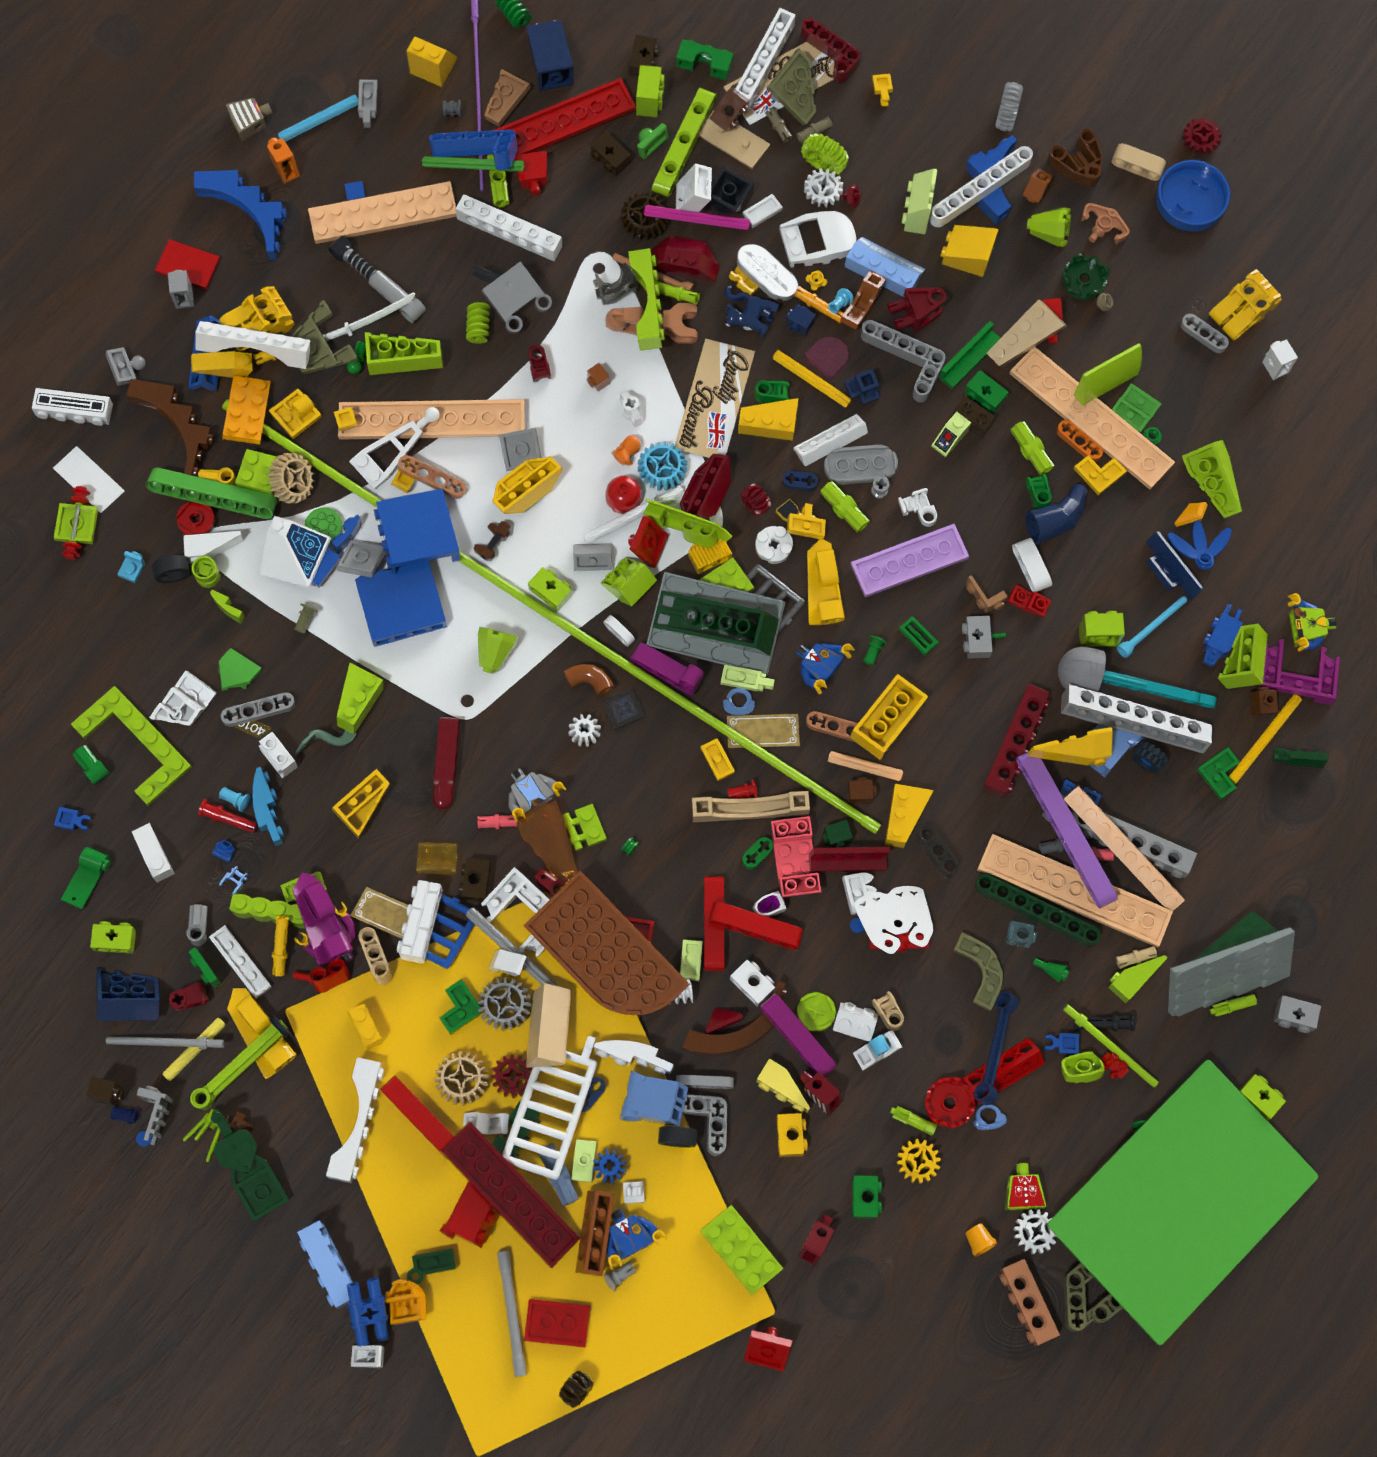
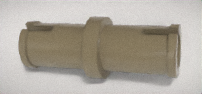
M775 107L769 108L771 112L767 110L765 114L773 124L772 128L778 132L783 143L788 142V138L791 140L793 135L786 127L785 120L781 119Z
M827 116L815 124L812 123L809 125L810 127L796 133L797 138L802 144L810 134L814 135L817 133L819 135L821 132L833 127L832 121Z

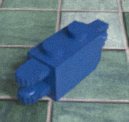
M1230 604L1226 605L1219 618H1214L1211 624L1213 631L1211 634L1208 633L1203 641L1206 646L1203 650L1205 654L1202 663L1213 667L1219 658L1226 657L1243 622L1238 620L1242 613L1241 609L1238 608L1236 610L1234 618L1227 615L1231 610L1232 605Z

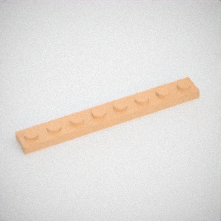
M1079 785L1064 797L1066 803L1165 908L1173 911L1185 901L1180 893Z

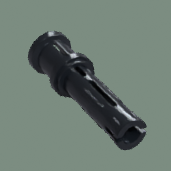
M1113 1014L1111 1017H1089L1087 1019L1097 1029H1112L1114 1032L1128 1029L1135 1031L1134 1014L1129 1016ZM1073 1020L1074 1030H1086L1082 1026L1079 1027Z

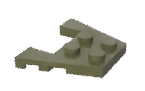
M324 300L321 301L317 310L308 316L309 319L302 326L300 325L290 336L310 340V358L306 369L300 368L304 375L359 360L350 344L334 354L318 328L319 324L334 316Z

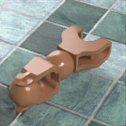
M678 303L670 310H663V325H660V329H663L664 334L670 336L676 343L691 344L698 340L697 331L686 327L682 321L694 318L697 314V306L690 303ZM643 307L611 309L605 317L606 327L615 332L619 331L637 335L636 324L642 318L645 310H643Z

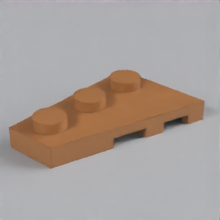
M503 69L500 71V78L494 87L493 97L490 98L484 114L486 120L499 127L531 88L529 83Z

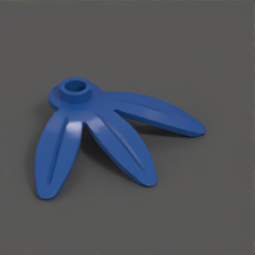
M1198 520L1194 521L1192 530L1195 549L1174 533H1168L1167 537L1181 554L1195 560L1198 568L1208 570L1214 565L1213 558L1228 544L1232 529L1226 528L1213 540L1208 549L1203 526Z

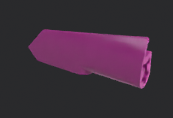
M301 873L292 891L317 964L322 965L350 953L353 948L335 916L334 905L323 884L320 881L317 882L314 875Z

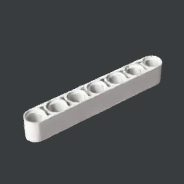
M1027 146L1018 148L932 208L930 223L934 227L944 226L1030 166L1033 151Z

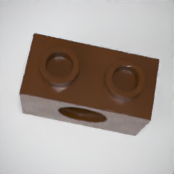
M730 88L709 119L724 131L734 130L739 123L737 120L741 114L744 115L748 110L750 100L736 89ZM729 106H732L735 110L733 116L728 114L727 109Z

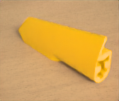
M819 539L807 551L809 625L834 624L845 620L832 544L824 539Z
M233 988L227 1009L246 1045L249 1046L272 1024L268 1019V1015L246 988ZM281 1037L256 1060V1063L264 1078L268 1079L293 1061L297 1055L284 1038Z

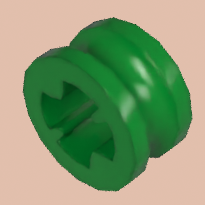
M631 837L623 845L621 851H625L629 857L637 849L639 842H634V838Z

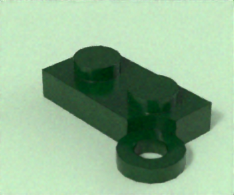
M453 1248L412 1256L414 1268L408 1272L407 1279L420 1284L423 1281L424 1275L455 1270ZM413 1273L419 1274L418 1280H412L411 1276Z

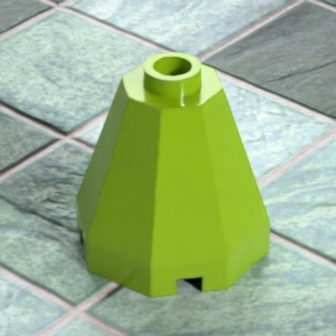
M1059 208L1033 214L1031 218H1028L1027 229H1030V234L1056 246L1065 247L1068 240H1064L1065 236H1069L1071 214L1068 213L1071 210L1070 208Z
M479 627L478 653L479 666L483 667L482 671L491 674L494 671H499L516 646L518 637L494 631L493 629Z

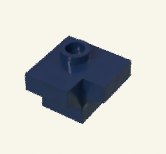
M873 369L856 374L853 378L844 381L848 396L851 399L859 397L862 405L880 398L878 393L879 384Z

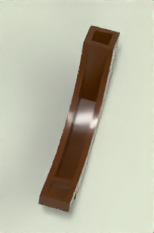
M778 981L773 994H777L784 1000L787 992L784 989L786 983ZM762 1013L747 1027L729 1034L708 1035L689 1029L682 1046V1051L711 1057L734 1054L760 1041L769 1033L774 1025Z

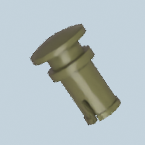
M301 603L300 606L303 609L299 611L300 616L294 630L305 634L310 620L314 617L313 612L318 613V610L311 605Z

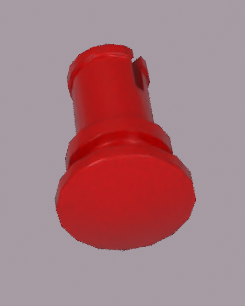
M751 780L752 784L747 785L745 783L744 786L727 789L729 799L750 798L752 795L757 798L758 791L754 780Z

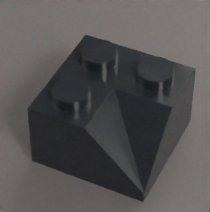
M723 166L711 184V200L706 206L719 213H736L745 207L753 195L754 183Z

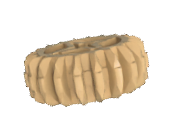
M283 453V455L277 456L276 460L271 462L272 466L268 468L271 473L267 476L270 477L268 484L272 485L270 491H275L274 497H279V501H285V503L290 504L299 503L305 500L306 496L311 495L309 490L313 489L311 483L315 481L312 479L314 473L310 471L312 466L307 465L308 460L303 459L302 455Z
M459 1051V1057H455V1054L451 1053L452 1059L450 1061L445 1056L446 1064H438L442 1071L435 1070V1073L440 1075V1077L434 1078V1081L440 1083L436 1086L437 1090L443 1089L440 1092L441 1097L448 1094L445 1099L447 1102L453 1098V1105H456L459 1099L461 1105L464 1106L465 1099H468L469 1104H472L471 1097L474 1096L476 1100H479L477 1092L485 1093L481 1086H488V1083L483 1080L488 1079L489 1075L482 1074L487 1071V1067L480 1068L483 1061L479 1060L476 1062L477 1055L470 1059V1052H466L465 1057H463L462 1051ZM464 1063L472 1065L478 1074L467 1073ZM458 1064L457 1071L446 1076L448 1070L453 1065ZM461 1069L464 1077L467 1078L462 1082V1087L459 1079H456L461 1074ZM478 1080L475 1087L465 1093L467 1084ZM446 1082L457 1084L459 1094L450 1091L446 1086Z

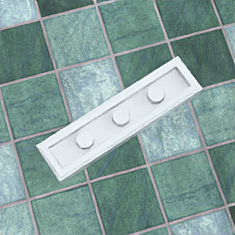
M225 925L209 936L256 999L272 988Z

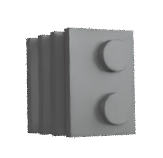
M146 1086L144 1089L139 1087L137 1096L143 1101L155 1104L144 1140L148 1141L150 1135L153 1136L150 1144L155 1146L157 1138H162V1134L159 1133L160 1127H165L166 1125L163 1122L164 1115H169V1111L166 1109L168 1103L172 1104L173 1100L168 1095L158 1091L157 1088ZM154 1123L156 1124L155 1130L152 1129Z

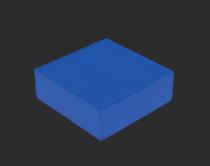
M362 181L345 184L347 201L365 198Z

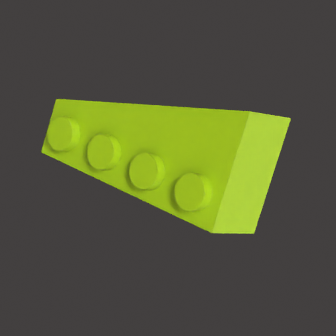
M365 332L367 366L370 375L443 368L440 340L416 338L414 340L407 339L405 336L396 338L388 337L387 334H380L378 336Z

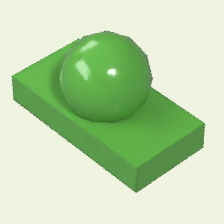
M661 123L654 131L650 128H644L640 131L638 137L640 143L637 145L642 159H646L669 138L665 124Z

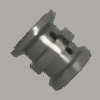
M461 99L458 102H454V100H450V102L443 101V116L447 117V115L455 117V115H458L461 118Z

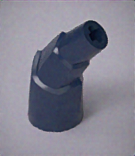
M1074 484L1067 496L1063 497L1059 503L1026 512L1025 522L1027 531L1036 545L1076 527V522L1085 508L1084 503L1088 493L1085 486Z

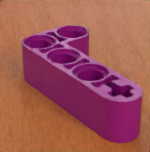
M639 643L630 657V661L689 695L695 694L704 677V672L697 666L689 664L686 667L644 643Z

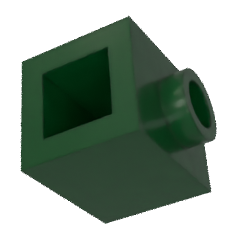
M847 820L825 826L824 833H822L823 842L828 844L829 848H844L853 839Z

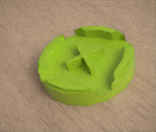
M813 992L805 995L800 1000L796 1014L808 1031L820 1032L832 1025L836 1015V1008L830 997Z

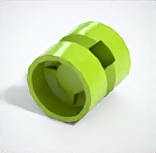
M201 556L193 562L192 572L200 586L211 588L218 584L220 581V571L212 558Z

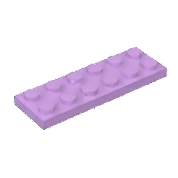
M955 524L855 560L850 565L864 597H868L967 560L969 555Z

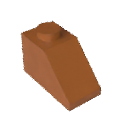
M1038 168L1031 175L1023 196L1032 203H1039L1051 184L1054 175Z

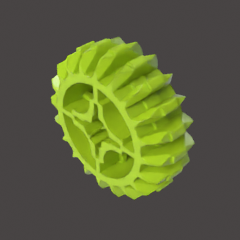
M810 134L805 139L801 150L806 162L810 163L817 170L822 168L823 172H826L828 168L829 173L835 171L836 174H840L847 166L849 157L844 147L840 146L839 142H835L834 139H830L823 134Z

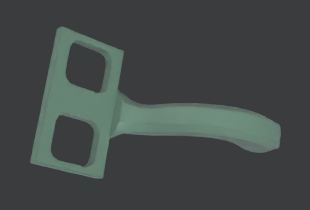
M320 729L313 730L301 742L295 754L297 755L312 739H322L335 746H345L355 738L356 733L352 734L345 730L341 737H336Z

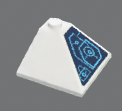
M274 516L266 536L260 575L310 588L331 541V537L294 521Z

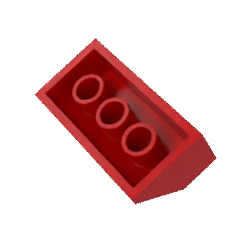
M467 1182L444 1228L461 1239L482 1248L488 1239L492 1226L498 1219L499 1213Z

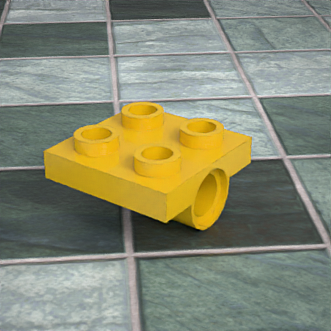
M296 389L269 410L270 414L292 439L322 418L321 413L315 408L310 398L299 389Z

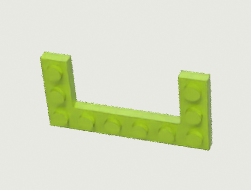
M114 686L72 722L71 725L86 739L113 714L118 717L163 765L134 790L146 805L149 806L192 767Z

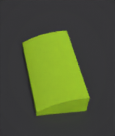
M1139 343L1082 375L1074 393V396L1082 406L1138 375L1142 362L1141 345Z

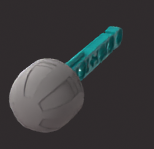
M1089 647L1073 648L1061 658L1058 665V677L1065 689L1070 684L1098 692L1102 682L1203 707L1215 708L1217 698L1211 695L1106 671V655L1102 650Z

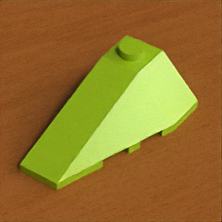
M1223 440L1213 442L1182 456L1190 476L1196 479L1200 484L1199 487L1207 493L1213 505L1224 518L1242 512L1230 457Z

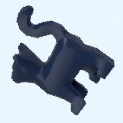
M732 286L726 287L724 294L728 300L739 301L744 299L746 306L743 313H740L728 304V310L725 312V325L727 327L739 326L746 331L757 332L759 337L764 339L768 326L760 322L759 318L763 317L768 324H771L774 319L771 312L776 313L779 304L751 296L745 292L733 295L731 293Z

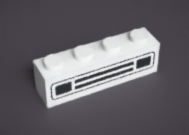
M36 388L32 404L34 414L41 419L49 417L59 421L90 422L97 426L109 425L113 408L110 397Z

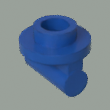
M228 841L217 842L212 855L230 863L235 848Z

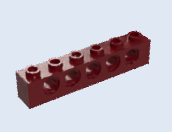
M1028 684L984 784V790L1002 798L1005 797L1006 793H1011L1015 784L1011 781L1014 776L1018 777L1020 772L1016 757L1029 751L1026 749L1028 742L1032 743L1036 733L1033 730L1035 726L1039 727L1044 716L1040 714L1043 709H1047L1050 703V699H1048L1050 692ZM1028 705H1034L1037 711H1031ZM1021 722H1028L1030 727L1024 728L1021 725ZM1019 738L1022 740L1023 744L1018 745L1014 742L1013 739ZM1006 755H1013L1015 761H1009ZM999 772H1006L1008 778L1000 777Z

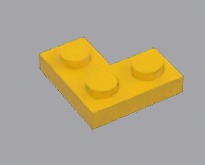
M1089 455L1074 467V470L1098 496L1127 472L1115 458L1100 468Z

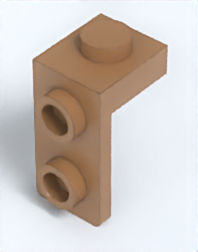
M972 575L968 577L966 588L970 594L975 596L977 599L976 603L981 610L983 609L985 613H988L993 609L997 611L1005 606L1008 596L1004 590L987 599Z

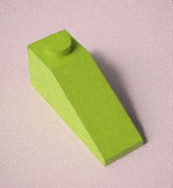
M1164 955L1125 969L1121 974L1116 972L1109 980L1112 984L1108 988L1122 1001L1127 1003L1168 957Z

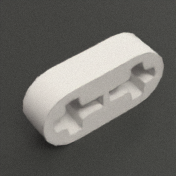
M612 615L603 621L606 628L625 646L628 647L635 641L634 636Z

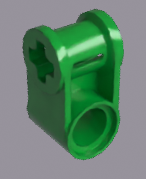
M759 381L755 387L754 398L760 403L789 400L788 388L790 384L786 381ZM759 390H765L767 393H760Z
M1043 473L1041 476L1033 478L1026 477V486L1033 507L1037 509L1049 505L1052 494L1046 474ZM1039 498L1045 499L1046 502L1039 501Z

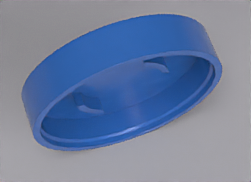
M1186 160L1172 165L1161 177L1156 190V204L1162 217L1172 226L1191 232L1203 231L1217 224L1223 217L1230 201V188L1224 175L1214 166L1199 160Z

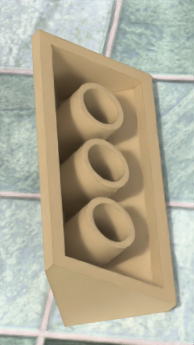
M544 983L533 992L526 1060L527 1068L565 1065L571 1002L570 989Z

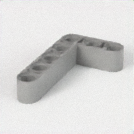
M873 320L865 321L861 330V339L864 342L923 367L915 383L912 396L917 402H925L943 368L946 358L944 352ZM866 330H872L873 333H867ZM883 337H888L890 340L886 341ZM900 344H904V345H906L907 347H906V348H901L899 345H900ZM916 352H922L923 355H918ZM933 359H938L940 362L936 363ZM926 374H930V375H932L933 377H932V378H927L925 375H926ZM922 389L925 393H920L918 390Z

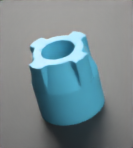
M883 1035L869 1042L877 1056L890 1049Z

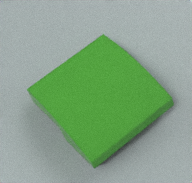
M1131 383L1112 410L1141 433L1162 403Z

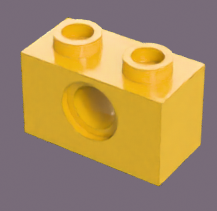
M802 1113L778 1114L776 1118L779 1157L803 1156L804 1151H807V1138L803 1139V1131H806V1119H802ZM790 1130L795 1131L798 1138L790 1140L787 1137V1132Z

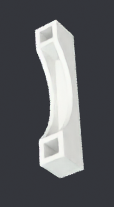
M202 321L199 322L196 330V350L212 353L231 347L254 348L275 356L287 366L306 369L310 358V340Z
M357 1057L352 1078L356 1084L359 1096L358 1119L347 1142L331 1156L326 1174L330 1179L352 1183L353 1179L357 1178L359 1167H356L358 1159H362L364 1147H361L363 1139H367L369 1128L367 1127L368 1119L372 1120L374 1108H372L373 1100H377L379 1095L378 1081H382L384 1069H382L380 1062Z

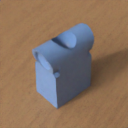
M1098 724L1094 730L1110 727ZM1112 728V756L1102 766H1095V764L1090 766L1105 778L1125 753L1145 737Z
M631 1070L627 1085V1096L623 1102L619 1119L622 1121L644 1120L679 1127L688 1087L678 1081L645 1077Z

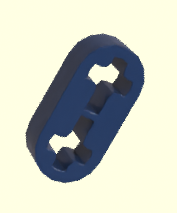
M788 471L783 475L782 483L789 490L812 492L817 488L818 478L813 473ZM789 477H793L794 481L792 484L789 483ZM808 479H811V486L807 485Z
M595 1077L592 1079L587 1096H590L587 1101L589 1105L587 1107L583 1106L581 1112L589 1111L603 1095L605 1083L601 1078ZM592 1083H601V1090H596L593 1094H591L590 1092L593 1089Z

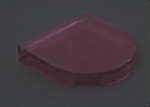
M825 337L818 340L804 354V357L831 380L845 367L848 360V349L840 339Z

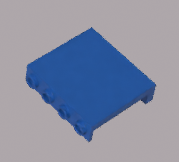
M443 489L376 501L377 509H374L375 520L380 522L378 532L380 536L384 537L382 547L383 551L388 553L386 563L387 567H391L393 574H396L395 567L451 556L452 562L460 561L459 547Z
M429 561L395 567L396 574H393L392 569H381L374 574L373 578L359 576L355 579L374 647L447 627Z

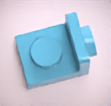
M125 551L124 556L126 558L117 575L136 584L145 566V562L141 554L135 551L131 553Z

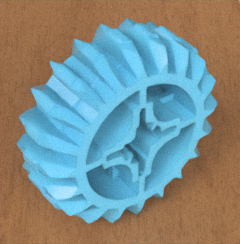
M659 441L657 446L651 443L650 449L645 447V453L640 454L641 459L638 460L639 466L637 467L638 472H640L639 477L644 479V484L650 483L651 489L657 486L658 491L660 487H664L665 491L668 490V486L673 489L675 487L674 483L680 485V479H684V473L687 472V467H685L687 460H684V453L680 454L681 449H675L674 443L669 447L667 441L664 445H661ZM670 458L675 460L678 468L673 467L670 463ZM648 464L652 465V468L655 469L654 475L649 471Z

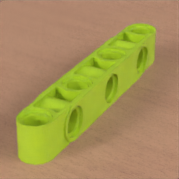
M702 88L698 89L654 180L653 192L668 198L670 197L698 140V132L702 130L703 124L714 106L717 94Z

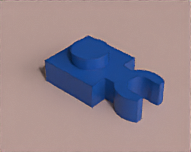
M59 807L54 826L72 831L75 830L76 826H79L81 830L89 831L87 826H83V822L85 820L91 821L92 818L88 815L79 817V811Z
M1059 1033L1058 1038H1055L1053 1035H1046L1044 1037L1045 1040L1052 1041V1046L1044 1047L1046 1051L1058 1048V1054H1079V1034Z

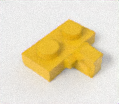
M805 503V506L802 507V513H798V515L790 513L788 515L787 533L823 540L826 520L815 518V515H812V504Z

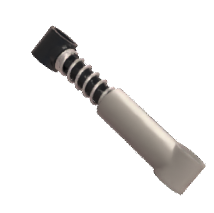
M341 235L328 247L329 252L338 261L344 260L347 264H351V267H355L356 271H360V275H364L365 279H369V285L391 304L409 295L381 270H374L373 266H369L368 262L363 261V258L359 257V254H355L353 245L346 237ZM414 297L409 304L398 310L401 311L402 315L409 322L414 323L426 311V308Z

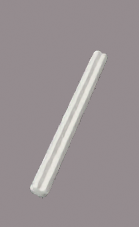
M678 485L651 500L666 505L683 496L684 490ZM645 502L583 535L585 542L590 544L644 516V510L649 503Z

